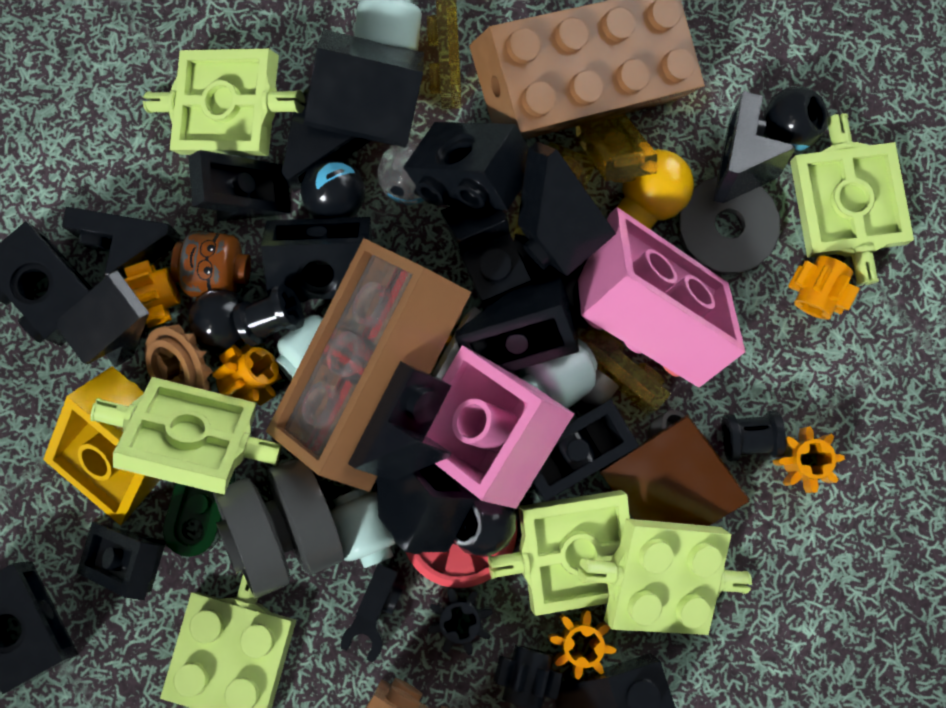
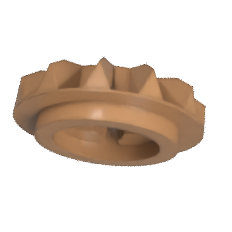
M179 324L161 326L149 334L145 343L144 354L150 379L151 377H156L208 391L211 390L207 378L213 371L205 364L203 357L207 351H201L196 346V336L194 333L185 334L184 329Z

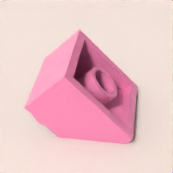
M462 345L442 378L443 381L452 386L426 434L428 438L452 453L450 457L435 464L481 501L517 509L575 413L535 386Z

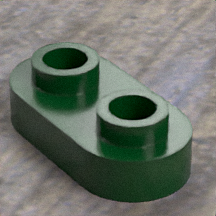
M235 471L232 474L229 484L235 482ZM178 483L175 484L163 525V536L167 546L176 554L185 557L202 555L210 551L218 542L220 533L216 522L221 521L222 518L213 492ZM192 519L198 520L203 527L201 536L195 540L189 538L185 531L187 523Z

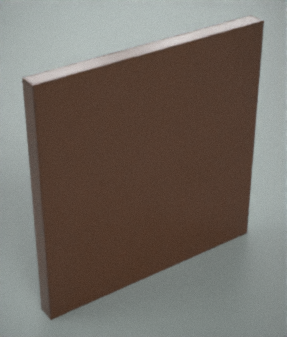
M688 414L641 443L639 447L600 469V474L613 491L622 490L627 494L629 513L634 519L709 526L750 502L749 497Z

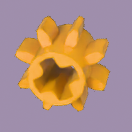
M818 256L814 264L805 261L803 266H798L788 285L789 288L799 292L794 304L803 312L824 320H829L833 312L842 314L844 310L849 311L860 290L859 287L849 284L854 273L853 270L842 261L829 256Z
M148 260L125 267L124 271L127 278L124 280L149 312L145 323L148 328L171 321L172 317L168 308L180 304L181 300L177 285L172 280L170 270L167 267L156 270L155 265H150Z
M246 344L241 349L233 345L219 356L223 365L215 370L212 376L216 378L220 394L256 402L260 406L276 396L271 385L282 379V375L279 374L278 363L275 361L272 353L264 348L251 347Z
M811 426L800 428L798 433L799 442L792 437L786 436L784 456L772 460L774 465H784L788 473L783 481L785 486L794 485L803 480L805 492L816 493L819 488L818 479L826 483L838 482V478L833 473L836 462L845 460V456L836 454L830 445L834 439L833 434L823 435L818 439H814V432ZM806 453L816 455L817 465H802L801 455Z
M584 609L581 613L580 621L572 622L566 615L561 614V622L565 626L561 635L555 633L548 634L549 641L560 645L562 649L553 659L555 665H564L569 660L573 664V676L578 680L583 675V668L593 667L596 672L602 675L604 669L600 661L604 653L614 654L617 651L614 646L605 643L602 637L611 628L606 622H601L596 627L590 625L592 617L588 609ZM578 631L585 637L594 634V638L589 642L590 648L593 651L585 657L579 651H575L572 654L569 653L575 646L574 640L571 637Z

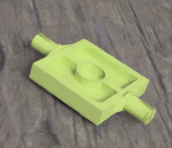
M269 48L180 50L177 77L171 91H147L143 98L149 101H143V107L147 113L169 112L172 123L169 150L180 155H191L199 150L235 156H269L272 121L275 113H302L305 106L300 103H305V97L301 90L277 91L276 79L279 55Z
M842 113L840 116L836 114L828 117L830 147L821 152L795 155L790 164L807 258L834 254L852 257L856 286H863L864 284L870 285L879 282L873 256L874 252L881 248L907 245L914 241L896 143L867 145L852 142L848 121L849 116L846 113Z
M151 377L143 395L129 406L97 398L91 410V421L123 428V434L113 452V468L225 495L234 469L242 463L244 458L277 466L282 449L280 443L251 437V426L255 418L256 402L156 377Z
M622 490L518 506L522 534L519 552L488 556L491 579L522 573L528 584L530 608L535 616L607 604L609 598L607 583H582L579 580L578 568H582L579 563L583 558L600 561L612 560V556L621 542L625 519H630L627 494Z
M626 518L621 542L612 556V560L600 561L583 558L579 563L582 568H578L579 580L582 583H607L609 598L604 621L612 630L709 635L716 600L720 593L725 591L747 594L751 588L746 584L752 585V577L748 571L725 570L724 566L732 534L722 527Z
M244 574L237 597L221 599L199 592H191L160 699L189 708H272L296 619L272 613L262 604L257 603L258 598H254Z

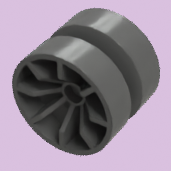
M297 457L267 469V483L272 498L268 502L264 503L256 486L248 477L229 484L225 495L213 492L222 518L221 521L216 522L224 547L235 573L243 571L255 599L290 585V572L284 553L293 551L300 566L309 576L344 561L339 535L320 486L312 470Z

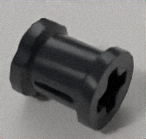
M285 284L272 288L271 294L253 303L249 301L240 302L233 309L235 327L240 337L251 347H258L264 344L268 336L286 328L295 331L301 328L305 321L303 308L297 295Z
M777 410L768 411L763 417L736 419L733 414H727L722 417L721 427L724 452L728 461H738L741 455L770 453L774 458L784 455L786 433L782 416Z

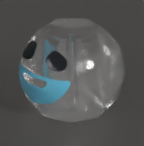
M408 140L406 148L393 145L383 154L377 169L378 182L385 195L395 202L405 205H413L425 201L418 195L416 185L403 168L419 145L418 142Z

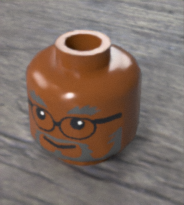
M192 231L185 237L183 242H177L173 248L171 277L173 282H179L180 288L187 296L198 297L210 290L226 289L237 292L239 284L247 285L249 282L251 256L250 254H243L242 246L236 236Z

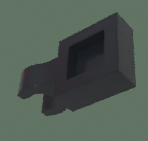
M384 562L378 563L358 608L355 620L342 636L341 649L347 651L352 644L354 636L364 634L372 642V648L368 653L367 660L373 662L377 659L383 648V635L378 628V620L383 611L390 615L393 614L405 587L404 584L396 581L400 569Z

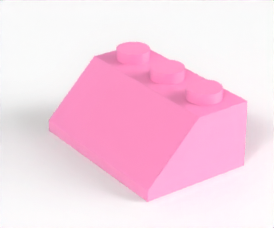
M616 207L607 218L608 223L616 234L588 258L578 278L581 316L592 327L599 330L604 329L623 341L633 352L637 354L643 353L661 364L672 376H680L700 388L746 352L729 283Z

